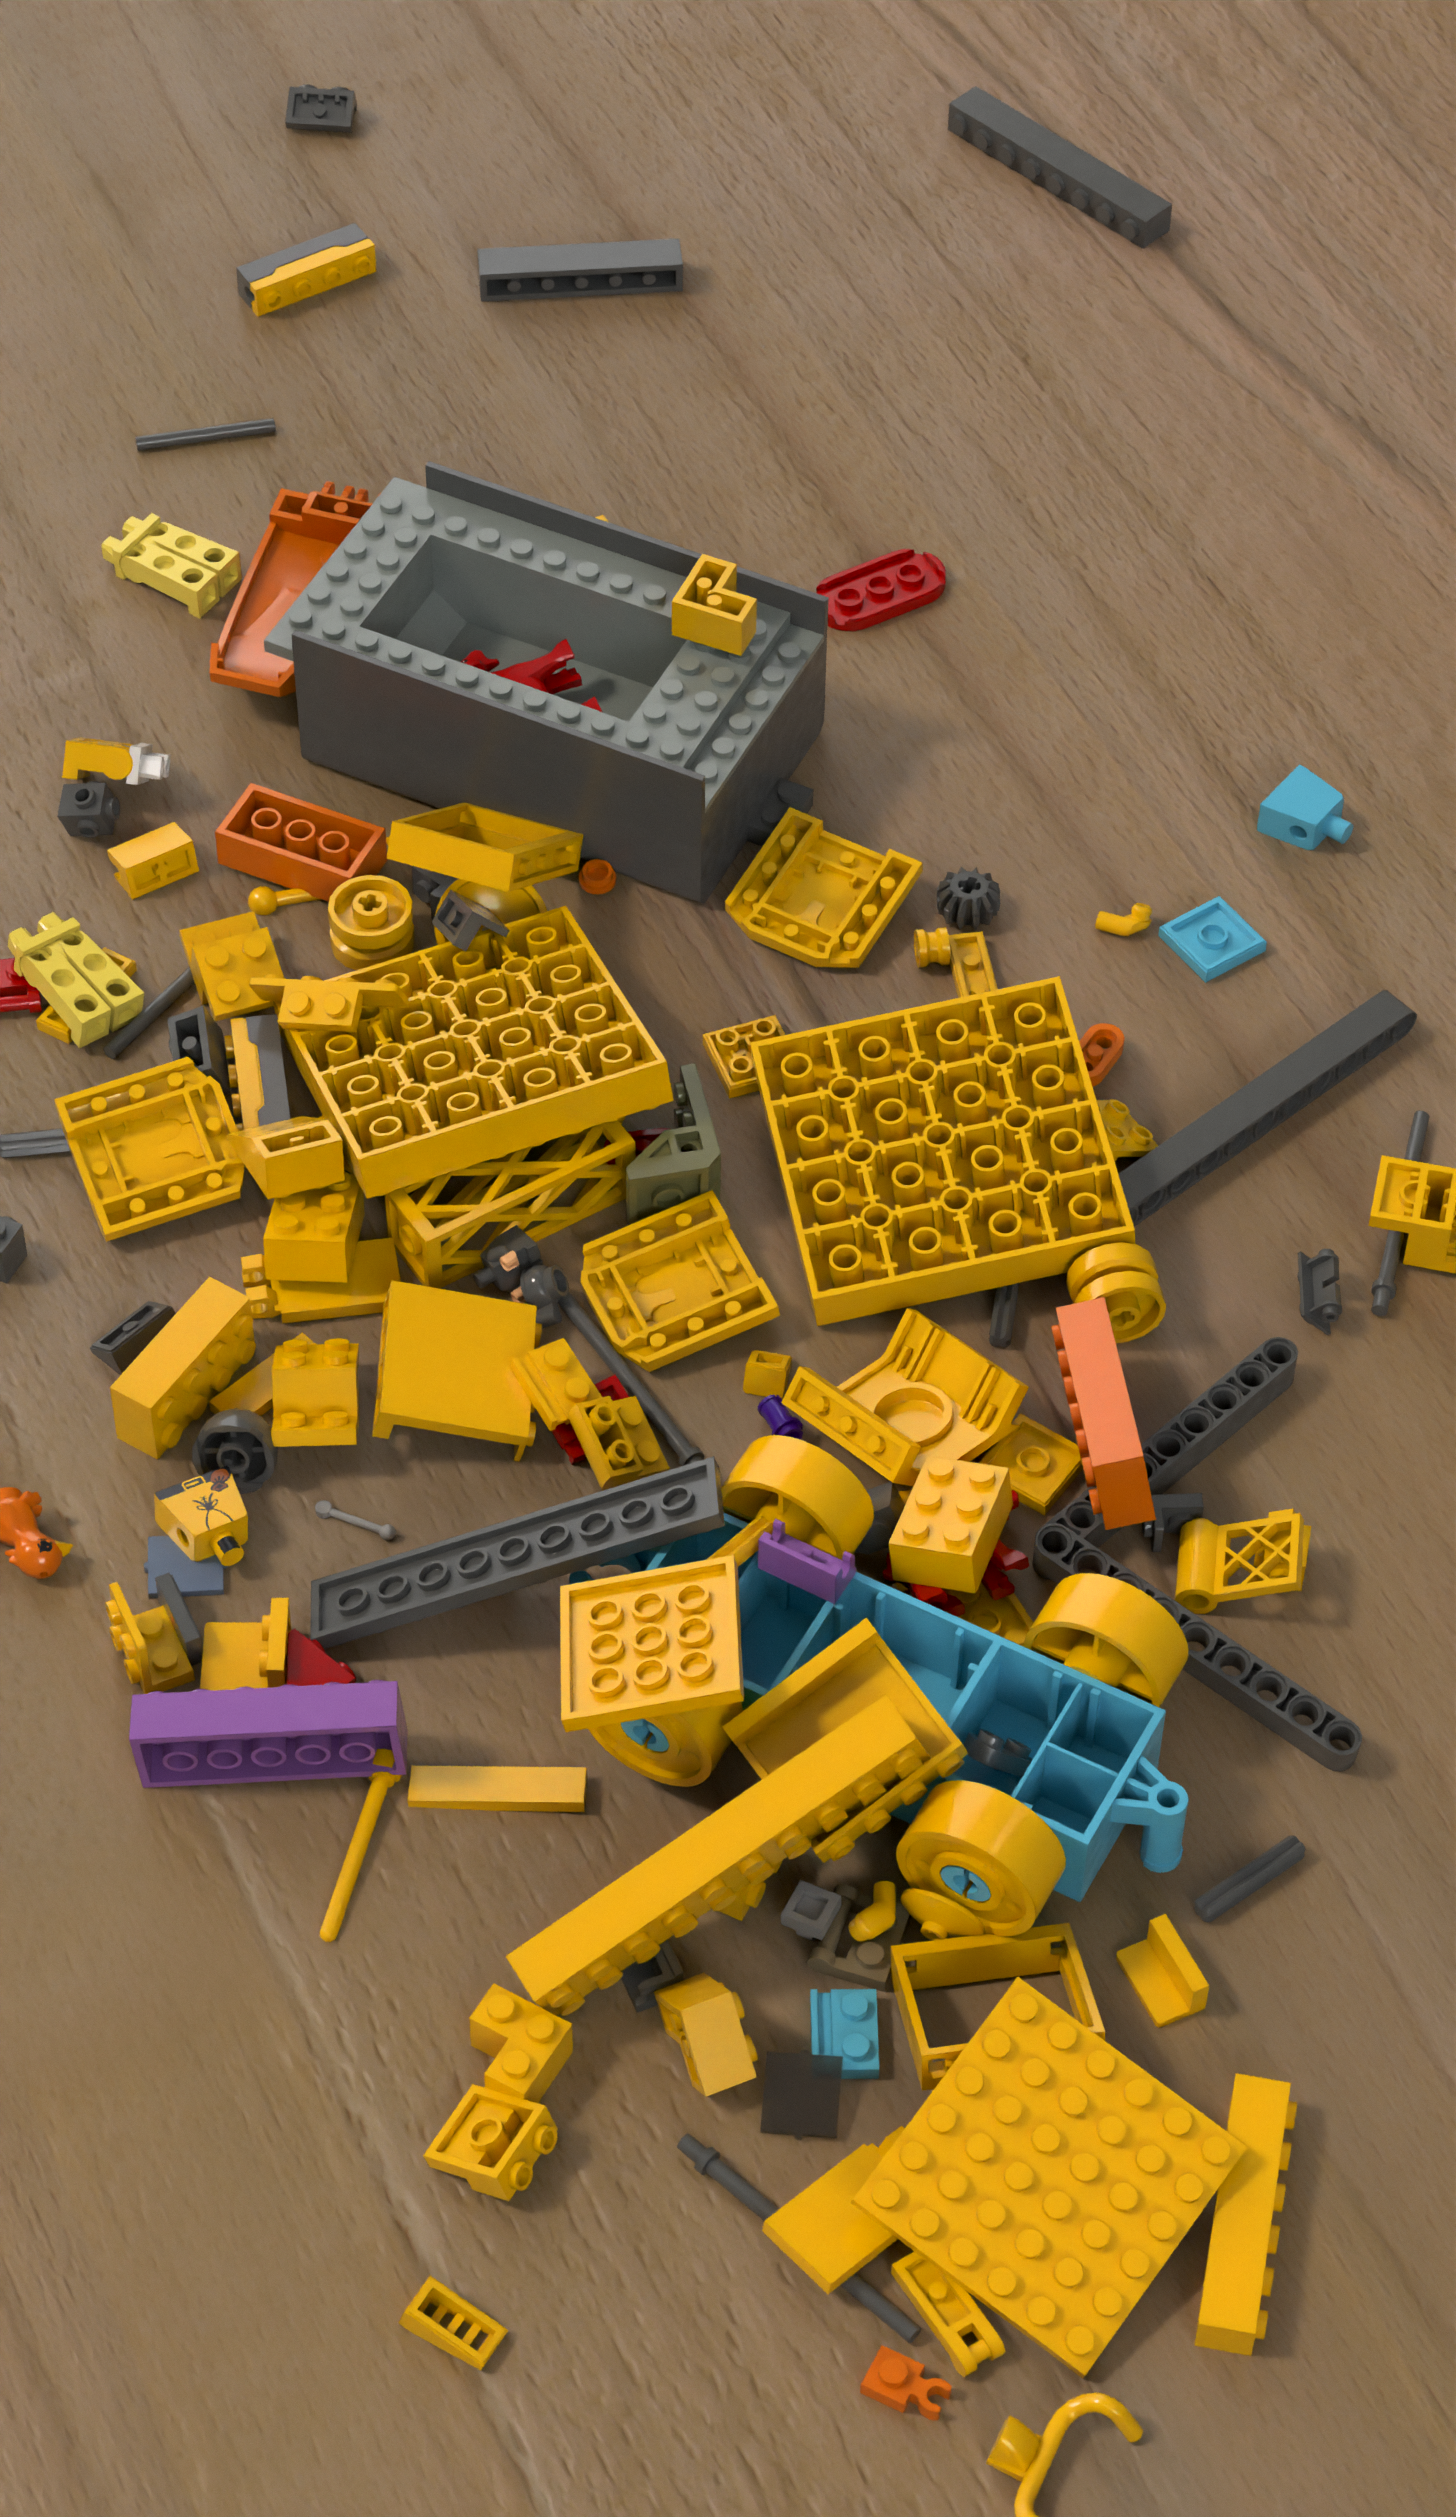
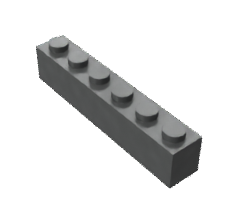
M680 239L477 249L481 302L683 291V262Z

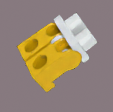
M77 737L66 740L62 778L78 780L90 776V772L94 771L102 772L108 778L114 780L127 778L126 784L139 785L148 782L149 778L158 780L162 779V777L167 778L169 776L171 755L153 753V744L139 743L133 745Z

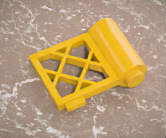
M1293 1508L1269 1512L1268 1518L1220 1526L1205 1518H1196L1185 1523L1180 1529L1175 1601L1194 1614H1205L1214 1610L1218 1602L1300 1590L1304 1519L1301 1513H1295ZM1291 1529V1536L1278 1548L1269 1542L1278 1531ZM1249 1536L1253 1539L1238 1554L1230 1549L1231 1538ZM1263 1546L1272 1554L1260 1566L1255 1568L1247 1561ZM1281 1561L1289 1565L1288 1577L1270 1579L1266 1576ZM1240 1567L1250 1573L1241 1584L1228 1586V1579Z

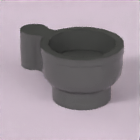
M537 1265L524 1269L520 1276L521 1290L527 1304L537 1306L536 1323H541L542 1329L561 1323L562 1316L559 1311L558 1301L560 1298L567 1296L569 1292L568 1279L563 1269L558 1265L551 1267Z

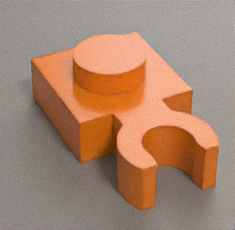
M881 2345L861 2383L860 2393L901 2413L905 2412L909 2402L917 2405L919 2412L925 2418L938 2421L941 2415V2407L931 2403L928 2398L932 2395H939L949 2400L952 2386L940 2378L923 2379L924 2364Z

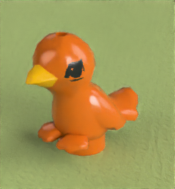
M14 1487L0 1488V1542L15 1547V1549L5 1551V1555L10 1557L9 1562L19 1567L29 1577L37 1579L51 1577L58 1570L62 1558L70 1553L73 1545L56 1541L39 1530L36 1518L40 1516L42 1506L38 1505L42 1502V1499L38 1492L26 1491L22 1494L19 1489Z

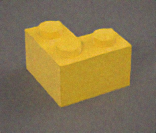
M702 554L672 600V635L742 656L756 633L757 598L737 593V564Z
M706 1973L698 1974L654 1991L666 2034L680 2044L692 2086L707 2097L757 2077L752 2063L758 2059L757 2052L750 2036L743 2033L739 2019L744 2018L745 2014L741 2000L736 1992H731L722 1982L718 1983Z
M494 1983L469 2017L471 2046L495 2058L484 2073L485 2088L539 2103L573 2052L572 2023Z

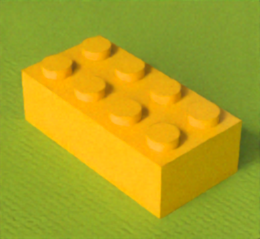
M210 1276L110 1386L118 1439L157 1460L168 1448H172L178 1443L183 1430L193 1419L197 1420L201 1417L212 1397L227 1387L234 1372L242 1364L248 1363L255 1353L256 1343L250 1297Z

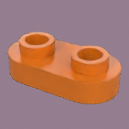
M1100 1023L1093 1025L1079 1041L1092 1087L1102 1082L1123 1053L1124 1034L1118 1027L1112 1024Z

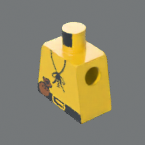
M227 1465L154 1493L155 1521L157 1525L192 1561L199 1562L216 1554L223 1566H232L242 1559L244 1550L241 1545L245 1544L248 1540V1515L232 1473Z

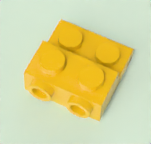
M472 2084L423 2157L431 2168L466 2178L472 2190L510 2201L517 2190L523 2191L529 2186L533 2176L532 2167L541 2153L549 2154L554 2149L557 2142L558 2128L545 2105Z

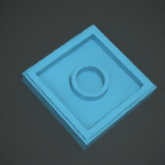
M1220 896L1160 926L1158 934L1205 983L1265 952L1267 944Z

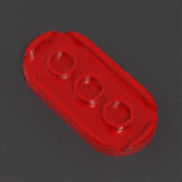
M901 549L823 579L816 587L815 593L829 597L828 627L841 631H859L937 600L945 590L946 569L943 563L930 553L923 551V555L915 554L914 549Z

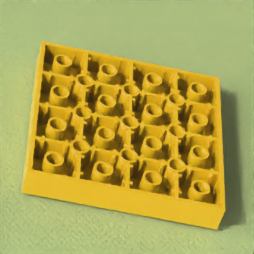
M566 905L504 924L510 930L507 937L491 929L478 932L466 951L454 946L449 941L324 980L338 981L339 978L346 977L359 982L375 983L378 979H386L395 982L408 997L407 1007L362 1005L357 1032L283 1029L279 1025L281 1037L325 1119L329 1120L342 1138L343 1155L367 1199L387 1195L396 1189L415 1183H424L431 1178L453 1171H462L474 1164L490 1159H499L509 1153L527 1147L540 1146L546 1141L568 1134H577L584 1129L605 1122H614L624 1116L643 1110H652L659 1105L674 1101L666 1059ZM273 1001L277 1017H279L282 1001Z
M1060 976L750 1042L754 1071L817 1326L1067 1273L1073 1262L1088 1250L1111 1243L1124 1242L1136 1244L1134 1225Z

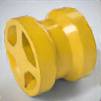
M946 927L937 928L934 932H926L924 929L914 931V952L918 968L927 967L929 963L937 962L940 965L950 964V941Z

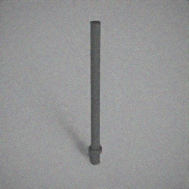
M1416 1111L1414 1113L1404 1157L1406 1160L1420 1162L1430 1117L1425 1111ZM1388 1230L1379 1276L1373 1282L1371 1293L1374 1296L1371 1311L1377 1316H1385L1387 1314L1390 1300L1396 1295L1397 1286L1394 1280L1404 1232Z
M568 1292L567 1296L560 1298L558 1301L559 1306L613 1374H616L632 1397H637L643 1412L680 1457L679 1464L684 1466L703 1460L705 1457L703 1452L698 1447H692L572 1294Z
M689 2133L679 2141L677 2148L696 2163L694 2167L696 2171L701 2175L709 2174L763 2221L779 2210V2208L719 2159L720 2153L713 2147L707 2149ZM856 2273L840 2285L908 2343H912L920 2334L921 2328Z

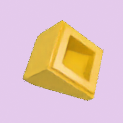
M759 1350L752 1351L745 1366L743 1392L764 1397L769 1395H775L776 1397L779 1395L782 1398L785 1393L793 1357Z

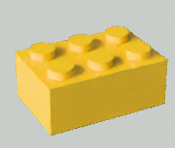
M344 1172L345 1181L330 1184L325 1188H313L293 1193L285 1198L274 1199L263 1237L266 1279L348 1282L365 1216L364 1193L354 1174Z
M927 1455L888 1543L893 1580L976 1594L1013 1506L1009 1468Z

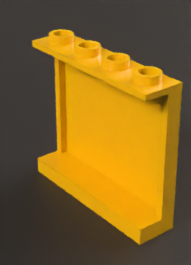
M391 1280L383 1304L372 1437L389 1439L394 1424L513 1444L515 1445L514 1461L520 1462L525 1447H532L534 1443L536 1422L530 1421V1413H534L536 1408L511 1371L510 1363L511 1358L517 1356L519 1359L527 1356L529 1351L539 1346L542 1324L536 1323L537 1306Z
M867 1618L722 1726L762 1780L885 1694L889 1696L931 1758L925 1761L923 1766L903 1781L899 1779L886 1788L887 1793L869 1807L865 1808L862 1805L848 1815L849 1821L840 1829L829 1834L824 1831L810 1841L812 1843V1850L823 1863L830 1858L836 1861L847 1855L854 1848L855 1844L853 1841L866 1831L874 1833L890 1821V1813L903 1803L909 1806L918 1801L927 1792L926 1786L938 1776L946 1778L955 1773L964 1763L962 1758L969 1754L962 1742L956 1737Z

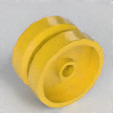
M364 875L351 878L335 889L329 898L328 919L331 927L330 943L335 958L345 967L356 971L411 954L415 939L414 924L412 922L413 903L408 890L398 881L385 876Z
M1120 1242L1104 1244L1093 1248L1078 1257L1067 1271L1066 1282L1073 1303L1105 1298L1116 1343L1129 1342L1146 1335L1156 1328L1165 1316L1166 1302L1162 1288L1158 1283L1155 1262L1150 1252L1137 1244Z

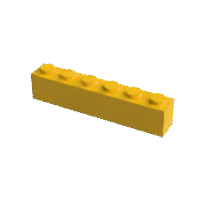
M1235 2073L1226 2131L1245 2144L1247 2149L1217 2189L1194 2346L1251 2356L1255 2338L1264 2340L1268 2311L1259 2309L1261 2295L1270 2297L1274 2268L1265 2267L1267 2253L1276 2254L1280 2226L1271 2224L1273 2211L1282 2213L1286 2184L1277 2183L1279 2170H1288L1292 2143L1283 2141L1284 2130H1293L1297 2110V2102L1289 2101L1291 2087L1289 2082Z

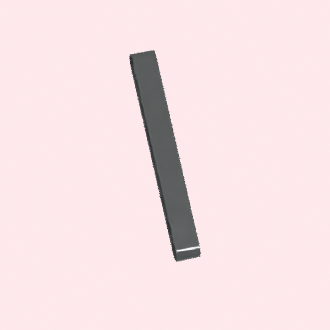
M1274 1337L1265 1341L1141 1444L1151 1495L1166 1492L1292 1385L1298 1357L1297 1346L1292 1341L1282 1337ZM1096 1486L1089 1487L1045 1524L1056 1523L1066 1526L1097 1548L1123 1528L1106 1530L1102 1513L1093 1514L1088 1490L1095 1489ZM1055 1545L1044 1547L1051 1554L1063 1552L1060 1547ZM1032 1562L1034 1571L1042 1578L1049 1579L1047 1576L1042 1574L1035 1567L1034 1562Z
M1051 1523L1043 1526L1038 1531L1035 1539L1033 1562L1042 1574L1058 1584L1068 1576L1080 1574V1570L1091 1569L1097 1574L1121 1580L1145 1592L1173 1616L1182 1629L1187 1643L1194 1641L1205 1647L1202 1651H1193L1188 1648V1659L1182 1670L1327 1769L1341 1772L1354 1765L1362 1743V1733L1353 1721L1066 1526ZM1055 1545L1060 1547L1063 1552L1051 1554L1044 1547ZM1224 1666H1233L1237 1668L1241 1672V1674L1237 1676H1229L1225 1674L1221 1670V1668ZM1268 1690L1274 1693L1277 1699L1266 1701L1257 1692ZM1305 1715L1313 1721V1724L1308 1726L1298 1724L1293 1717ZM1342 1740L1349 1745L1350 1749L1345 1751L1337 1750L1330 1744V1741Z

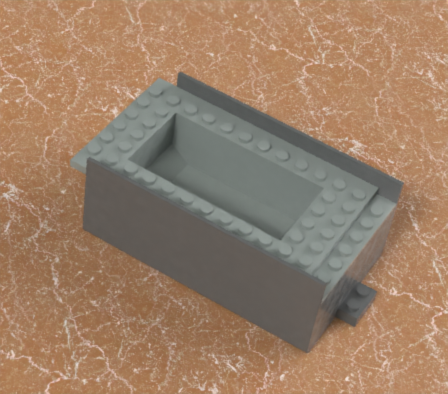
M430 461L425 465L426 487L393 477L264 639L265 652L294 662L301 755L303 759L438 808L465 802L584 834L580 854L581 860L586 862L594 859L605 860L619 874L702 904L708 900L747 841L763 847L789 807L806 814L813 806L814 789L791 782L789 778L820 734L824 722L829 597L737 566V593L757 598V619L754 637L742 656L672 635V600L702 554ZM567 639L575 658L566 661L567 666L565 667L567 670L575 667L577 673L582 678V686L552 695L490 672L503 670L512 665L550 653L559 642ZM481 650L486 658L498 659L500 663L496 668L487 672L461 661L472 651ZM562 667V668L556 670V671H555L554 673H552V674H556V673L560 672V671L563 670L565 667ZM595 696L602 712L581 704Z

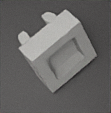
M800 1880L781 1913V1924L796 1930L797 1935L811 1941H815L816 1938L823 1940L842 1906L841 1896Z

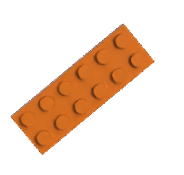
M1102 1297L1056 1307L1059 1324L1052 1325L1051 1329L1056 1350L1064 1349L1057 1351L1062 1380L1064 1381L1068 1406L1070 1407L1087 1488L1096 1486L1095 1489L1088 1490L1093 1514L1102 1513L1106 1530L1156 1520L1143 1451L1105 1298Z

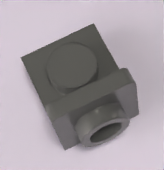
M1202 1493L1151 1495L1156 1520L1142 1522L1143 1537H1150L1152 1552H1161L1163 1533L1180 1534V1529L1185 1523L1196 1518H1202L1204 1509Z

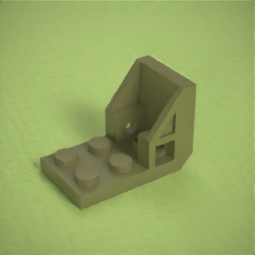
M696 1063L681 1065L680 1082L674 1083L676 1104L680 1106V1108L674 1109L676 1128L662 1132L626 1167V1220L628 1225L710 1190H713L720 1202L721 1151Z

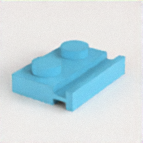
M810 1989L812 2079H819V2076H833V2079H879L876 1989H831V1993H817V1989Z

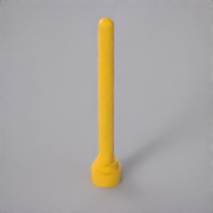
M377 1749L372 1764L392 1768L395 1762L393 1751ZM389 1772L372 1773V1776H369L371 1785L320 1929V1937L325 1942H332L337 1938L387 1790L393 1787L395 1782L400 1781L402 1775H393Z

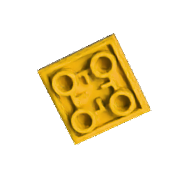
M776 1015L702 1034V1044L729 1099L759 1091L750 1042L785 1035Z

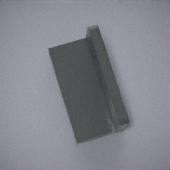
M453 890L449 891L431 922L454 946L464 951L468 949L481 925L504 937H507L510 932L490 910Z

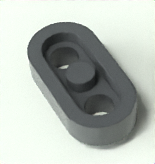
M980 1729L978 1735L968 1733L963 1743L969 1753L967 1754L969 1757L986 1766L1019 1777H1023L1033 1760L1029 1757L1031 1749L1026 1745L1011 1738H1007L1004 1744L1003 1739L984 1729Z

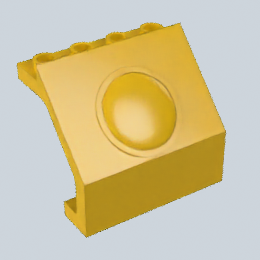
M907 1308L886 1351L879 1359L837 1387L812 1369L799 1366L781 1403L892 1483L914 1486L927 1455L970 1462L1017 1429L1020 1425L1014 1422L1013 1418L1029 1386L919 1311Z

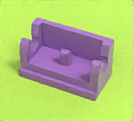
M775 1519L773 1522L772 1535L764 1531L758 1540L759 1569L833 1604L837 1602L856 1574V1568L854 1567L855 1556L845 1551L842 1557L843 1560L838 1559L785 1534V1522Z

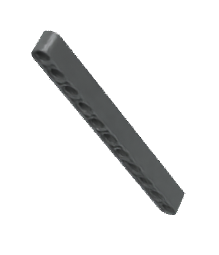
M1383 990L1120 1172L1118 1175L1134 1227L1405 1037L1413 1028L1417 1014L1389 991Z

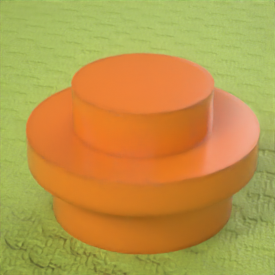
M601 859L590 860L584 864L579 872V885L588 893L604 894L612 890L616 885V873L607 861Z

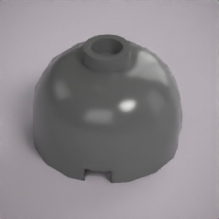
M234 1408L215 1414L205 1422L192 1447V1462L197 1473L203 1475L227 1465L240 1494L257 1491L272 1476L277 1464L278 1447H274L272 1442L271 1425L262 1416L245 1409Z

